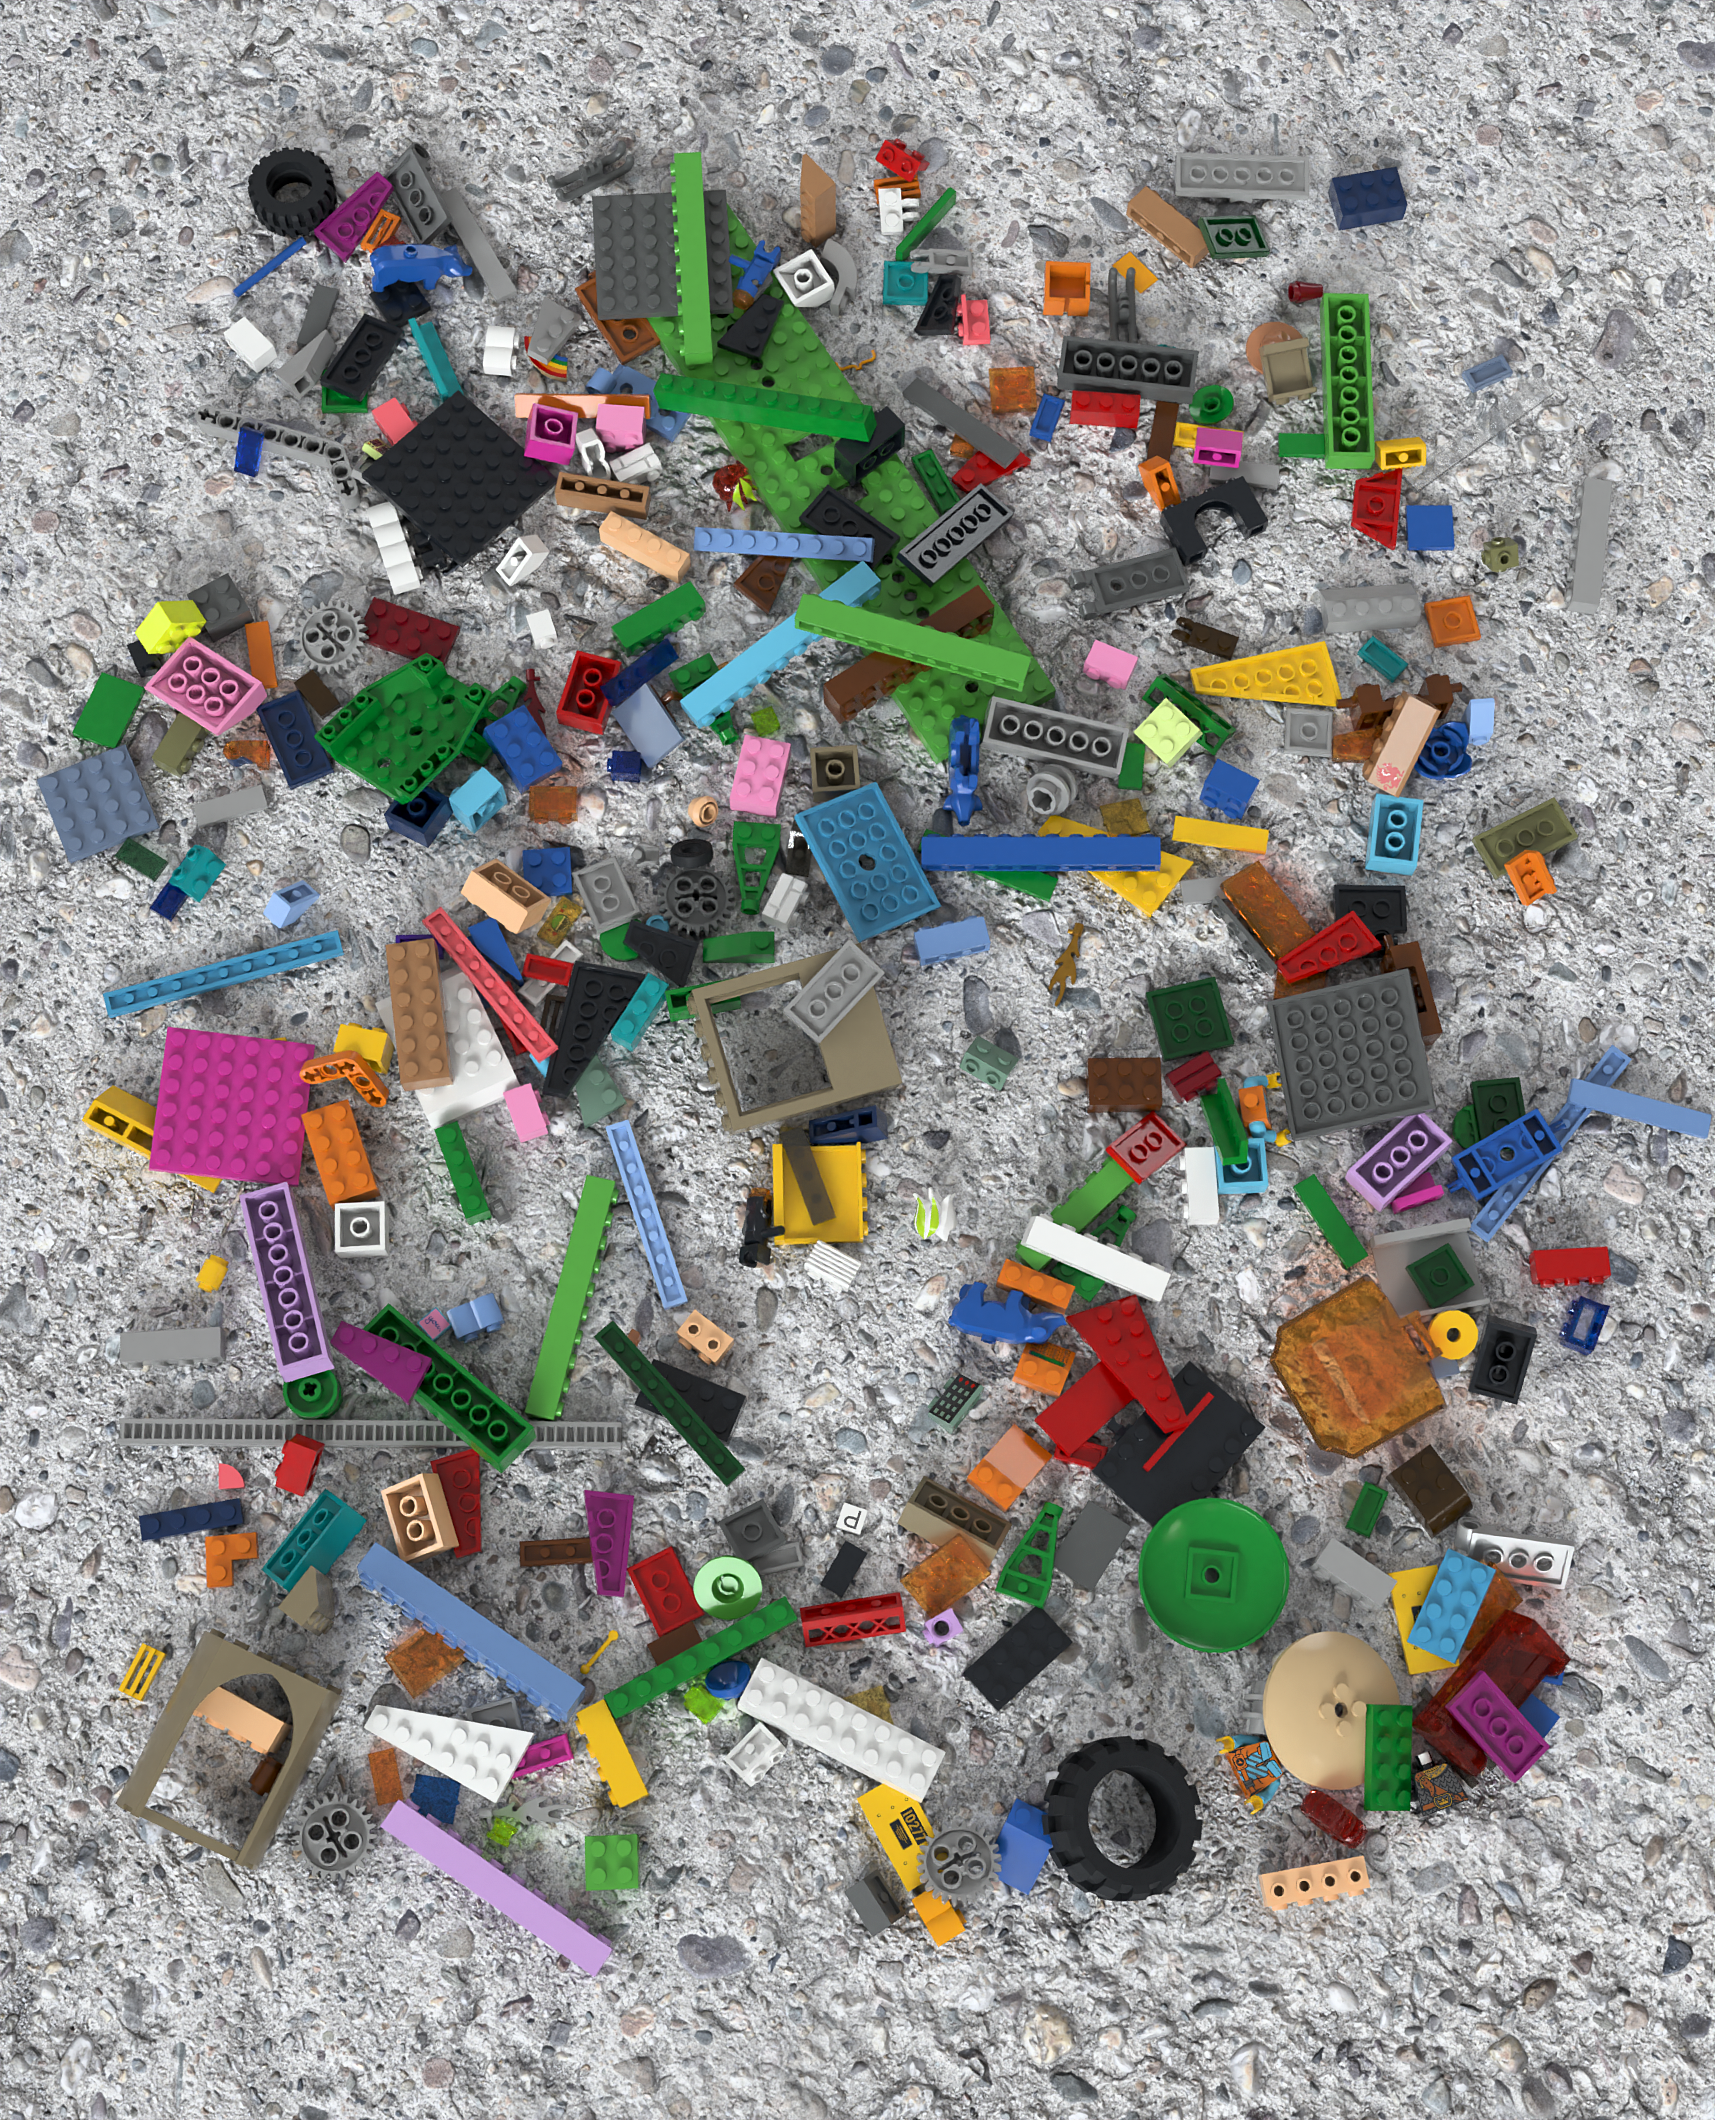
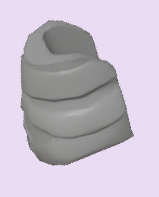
M646 842L638 843L631 854L636 866L643 868L660 865L659 846L649 845Z

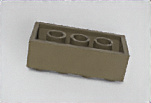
M923 1476L897 1523L906 1530L921 1536L928 1542L941 1547L951 1555L959 1557L984 1572H987L1012 1526L1008 1521L926 1476Z
M311 1565L278 1608L308 1631L317 1636H320L322 1633L325 1635L334 1624L332 1620L335 1617L332 1580Z

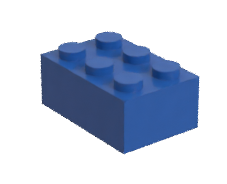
M525 705L520 706L484 728L482 736L521 794L561 770L563 762Z

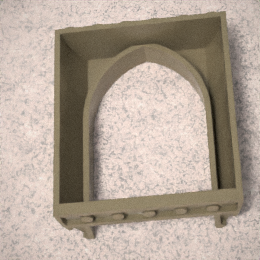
M212 1628L210 1632L204 1631L115 1804L138 1818L142 1817L235 1861V1864L257 1871L344 1697L340 1695L342 1690L328 1684L327 1688L318 1685L320 1679L307 1673L301 1677L295 1674L297 1668L285 1662L278 1666L272 1663L274 1657L262 1651H258L257 1655L248 1651L249 1645L235 1639L234 1643L224 1640L226 1634ZM249 1674H271L283 1688L290 1704L293 1723L291 1744L284 1764L241 1849L232 1847L145 1806L189 1719L205 1697L220 1685L234 1678Z

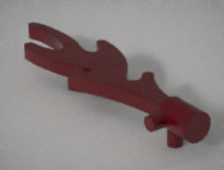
M526 669V682L529 683L523 701L532 700L527 709L546 737L545 725L541 715L538 713V711H541L545 714L546 710L539 701L534 686L535 681H540V676H535V669Z

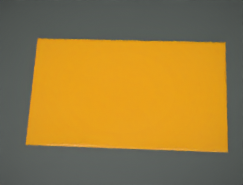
M1130 251L1112 265L1125 279L1128 268L1132 267L1135 269V289L1140 294L1159 280Z

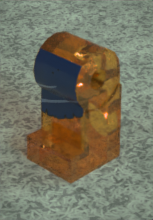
M267 740L230 741L223 748L224 756L229 764L234 767H240L244 764H257L260 770H269L271 748Z

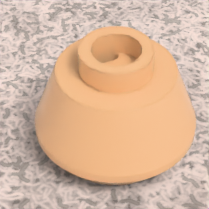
M711 796L696 797L688 806V815L698 827H707L717 818V802Z

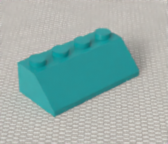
M325 1488L261 1570L290 1592L311 1565L326 1575L337 1558L345 1552L351 1540L362 1530L367 1520Z

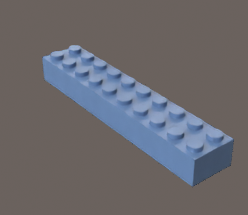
M377 1542L373 1544L358 1564V1574L362 1580L360 1584L371 1592L375 1589L381 1593V1598L389 1605L397 1604L403 1609L401 1612L409 1619L414 1620L417 1618L424 1623L422 1627L429 1633L435 1635L437 1632L443 1636L445 1644L453 1649L458 1647L465 1652L464 1656L474 1664L478 1661L486 1666L484 1670L494 1678L500 1676L506 1680L505 1685L514 1692L522 1691L527 1695L526 1699L534 1706L539 1707L542 1705L549 1710L547 1714L554 1720L560 1722L562 1719L567 1723L584 1700L585 1686Z

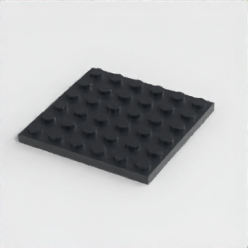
M459 390L362 472V478L462 568L557 484V478L535 458L524 456L525 449Z

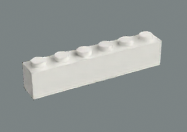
M1040 1214L1030 1218L1020 1243L1021 1245L1151 1302L1161 1301L1171 1275L1164 1271L1165 1267L1153 1262L1150 1265L1142 1262L1143 1258L1133 1253L1123 1254L1120 1252L1121 1248L1116 1245L1107 1243L1105 1246L1098 1243V1238L1085 1233L1082 1236L1076 1233V1228L1064 1223H1062V1226L1053 1223L1054 1219L1047 1215Z

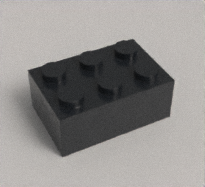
M888 406L874 412L877 426L869 442L840 438L834 446V468L852 487L904 447L905 424Z

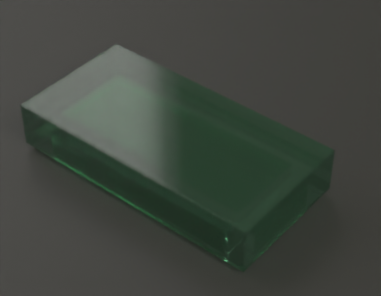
M129 837L115 854L116 859L153 882H156L169 864L165 859Z

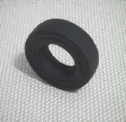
M687 839L677 842L670 850L671 861L675 866L681 868L704 866L713 859L712 844L703 839Z

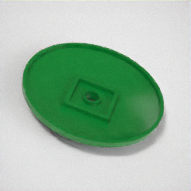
M1204 1498L1179 1505L1165 1514L1154 1525L1145 1539L1139 1556L1138 1586L1141 1599L1149 1616L1169 1638L1180 1645L1196 1651L1223 1653L1250 1645L1261 1638L1273 1626L1282 1612L1288 1595L1289 1565L1286 1552L1277 1533L1257 1512L1232 1500ZM1208 1568H1213L1217 1571L1218 1577L1213 1583L1205 1579V1572Z

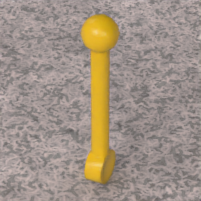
M610 1631L608 1639L587 1664L580 1667L582 1674H588L590 1667L612 1641L618 1639L617 1631Z

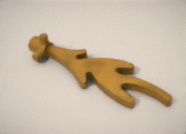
M1075 923L1073 930L1068 929L1067 933L1072 934L1073 938L1065 952L1055 961V965L1063 963L1055 972L1049 984V990L1051 991L1057 982L1060 983V993L1054 1004L1056 1007L1064 995L1066 977H1070L1072 985L1076 981V966L1071 954H1075L1077 958L1080 957L1078 937H1081L1084 925L1081 923Z

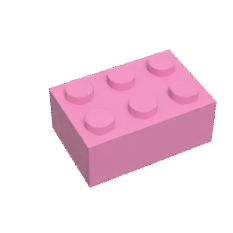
M750 735L744 736L729 799L731 810L777 818L791 758L790 743Z

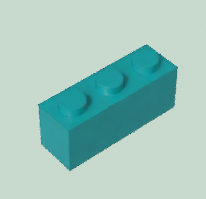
M650 973L647 974L610 1032L612 1041L634 1052L666 1001L665 991L670 990L668 983Z

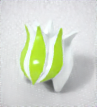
M922 1187L925 1199L913 1193L917 1201L914 1216L915 1230L924 1240L929 1236L937 1234L943 1241H947L949 1232L956 1228L958 1222L955 1212L956 1207L953 1206V1199L956 1193L948 1194L945 1198H942L938 1189L934 1192L932 1187L928 1189Z

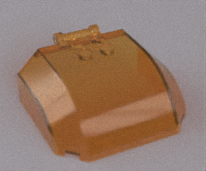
M1362 1277L1279 1326L1275 1336L1277 1339L1274 1351L1271 1353L1269 1361L1319 1449L1340 1454L1350 1459H1357L1448 1408L1441 1387L1427 1364L1443 1354L1441 1348L1435 1345L1420 1319L1422 1316L1419 1311L1415 1310L1400 1319L1389 1298L1371 1277ZM1410 1323L1428 1351L1423 1356L1405 1327Z

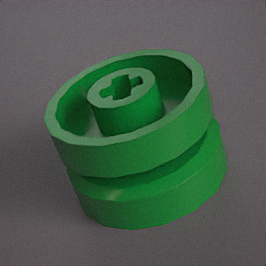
M330 1370L290 1382H284L283 1397L286 1405L300 1419L327 1420L339 1410L343 1402V1389L338 1378ZM314 1390L315 1395L311 1396L310 1393Z

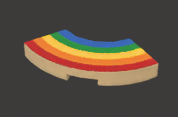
M524 336L527 356L532 336ZM556 354L546 365L528 356L531 364L541 371V374L553 380L567 382L568 358Z

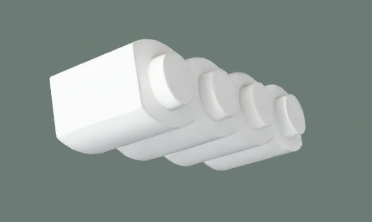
M389 501L366 508L394 595L421 587L419 580L423 579L419 565L414 567L412 560L416 559L413 546H407L406 540L410 538L406 526L401 527L399 520L403 519L401 512Z

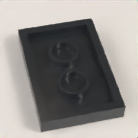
M1333 886L1334 923L1351 911H1354L1366 927L1394 928V934H1406L1405 886Z

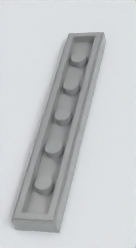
M454 187L440 194L453 218L450 222L451 226L497 304L517 295L516 288L457 188Z

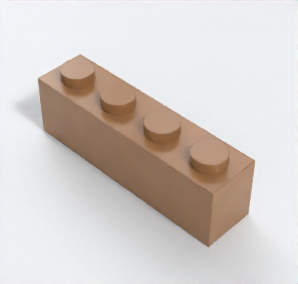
M1145 186L1128 202L1126 215L1190 268H1194L1209 253L1201 230L1189 218L1181 215L1172 204L1165 202L1156 191Z
M559 472L555 488L557 505L608 514L612 511L620 516L647 520L651 502L650 487Z

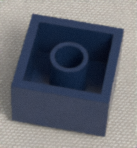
M426 786L408 803L402 805L394 800L384 813L389 829L429 848L453 814L449 797Z

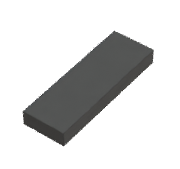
M316 284L296 342L297 346L304 348L322 331L327 330L339 295L338 289Z

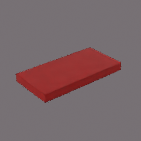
M1100 1361L1038 1415L1034 1421L1069 1457L1134 1398L1122 1382L1120 1383Z

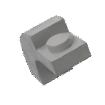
M827 239L820 256V263L838 282L830 302V314L839 317L841 310L846 309L849 299L855 301L857 295V268L852 256L843 246Z

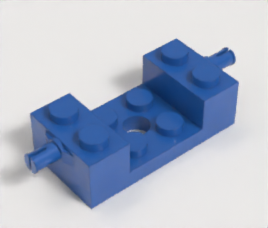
M1538 1108L1534 1109L1452 1157L1450 1161L1457 1171L1458 1179L1446 1185L1447 1189H1450L1449 1192L1452 1194L1464 1187L1470 1192L1475 1202L1480 1201L1520 1175L1561 1154L1563 1148L1554 1134L1566 1128L1565 1123L1560 1118L1548 1126ZM1503 1148H1510L1514 1152V1158L1510 1161H1505L1500 1157V1151Z

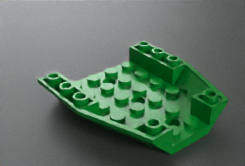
M425 653L362 689L314 735V738L340 765L403 805L412 801L461 753L490 700L492 692L476 682L468 687L448 675L443 662ZM449 700H454L452 704H445ZM423 731L420 735L413 736L415 732ZM384 763H390L387 767H381Z

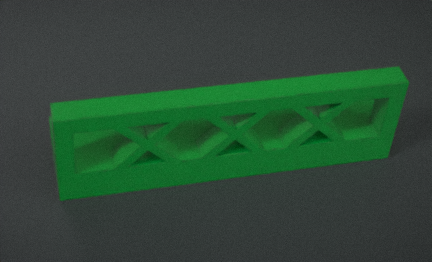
M1166 673L1157 676L1142 697L1144 701L1156 709L1161 702L1158 703L1150 696L1158 688L1163 692L1164 699L1167 698L1169 700L1170 698L1173 700L1170 701L1172 704L1181 706L1182 713L1188 719L1196 718L1200 723V729L1203 733L1202 737L1200 736L1196 742L1212 755H1216L1225 741L1231 738L1237 730ZM1213 732L1220 737L1215 747L1207 742L1206 733Z
M1220 1078L1217 1082V1094L1201 1095L1200 1105L1222 1166L1247 1163L1248 1138L1225 1078Z

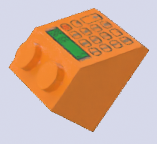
M1050 1342L1042 1345L1026 1343L1012 1381L1058 1399L1076 1353Z

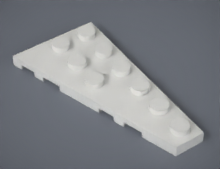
M381 1705L375 1706L364 1726L368 1731L494 1803L499 1802L536 1734Z

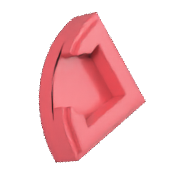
M219 1463V1489H244L245 1481L241 1474L234 1467Z

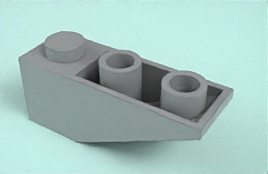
M325 329L279 368L275 374L284 388L297 399H300L317 384L337 345Z

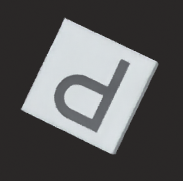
M844 1502L836 1528L860 1535L868 1510Z

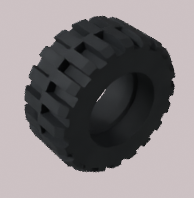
M289 147L282 148V151L276 152V150L270 152V156L262 157L259 160L260 164H256L253 167V174L248 179V194L255 215H257L259 222L266 226L267 230L271 232L276 231L277 235L283 237L286 234L290 235V237H298L297 235L300 234L307 236L310 235L309 232L317 228L336 210L337 194L331 171L328 165L324 163V160L318 155L315 156L314 152L309 150L304 152L302 148L294 147V150H289ZM290 183H304L312 187L304 198L295 202H281L274 198L280 188Z

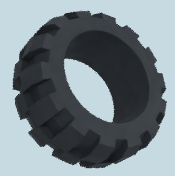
M1130 1736L1099 1739L1084 1744L1083 1748L1077 1752H1071L1058 1765L1059 1774L1057 1778L1049 1780L1044 1795V1801L1049 1802L1048 1814L1042 1815L1043 1835H1050L1053 1845L1048 1852L1057 1868L1065 1869L1068 1872V1881L1084 1893L1091 1892L1098 1899L1115 1902L1146 1900L1147 1897L1161 1895L1176 1885L1179 1873H1187L1194 1861L1197 1852L1193 1851L1192 1847L1194 1841L1201 1840L1203 1820L1196 1819L1195 1806L1201 1805L1196 1786L1188 1785L1184 1778L1188 1774L1187 1769L1174 1755H1165L1161 1745L1145 1738L1139 1740L1132 1739ZM1114 1770L1131 1775L1144 1786L1151 1797L1156 1814V1830L1150 1848L1137 1863L1128 1868L1116 1865L1101 1853L1091 1836L1088 1823V1807L1092 1793L1098 1783Z

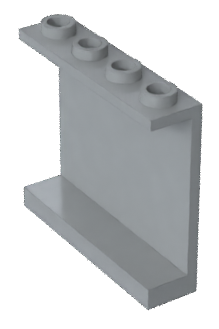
M1469 1217L1373 1235L1369 1240L1390 1326L1397 1325L1398 1328H1405L1413 1325L1412 1322L1419 1320L1422 1321V1324L1430 1323L1438 1313L1447 1310L1469 1311L1470 1314H1478L1484 1312V1308L1491 1303L1490 1298L1484 1299L1467 1232L1471 1228ZM1449 1243L1475 1285L1439 1307L1430 1309L1405 1268Z

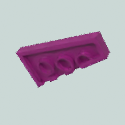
M377 171L313 230L314 234L346 263L394 190L393 185Z
M341 1321L330 1341L333 1348L354 1364L363 1368L367 1374L380 1381L388 1390L397 1394L409 1406L432 1364V1359L344 1321Z
M584 1490L597 1595L623 1598L634 1495Z

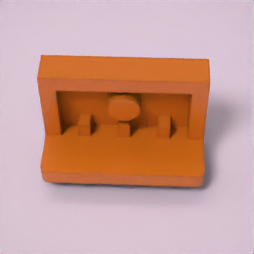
M1524 850L1504 864L1522 905L1529 906L1544 894H1554L1557 892L1554 878L1549 874L1545 865V859L1539 851Z

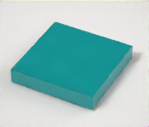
M884 261L883 304L926 306L928 301V272H912L911 265L914 262Z

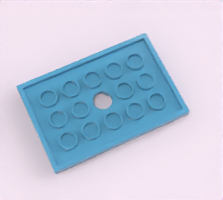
M877 782L807 809L794 816L859 943L941 907ZM861 855L874 859L875 867L873 870L867 871L860 866L859 857Z

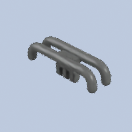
M620 141L613 153L601 159L596 157L593 163L590 160L586 162L587 166L584 167L582 164L578 166L579 170L560 179L550 175L547 178V182L550 187L557 189L581 179L584 185L572 191L564 193L562 189L556 190L555 195L559 201L569 202L625 175L634 166L635 158L631 154L627 155L626 162L622 166L606 174L603 173V167L616 162L624 155L626 143Z
M1114 267L1109 270L1110 341L1120 342L1118 325H1127L1128 343L1139 344L1137 341L1135 307L1136 271L1132 267L1128 268L1126 273V292L1119 294L1118 302V271Z

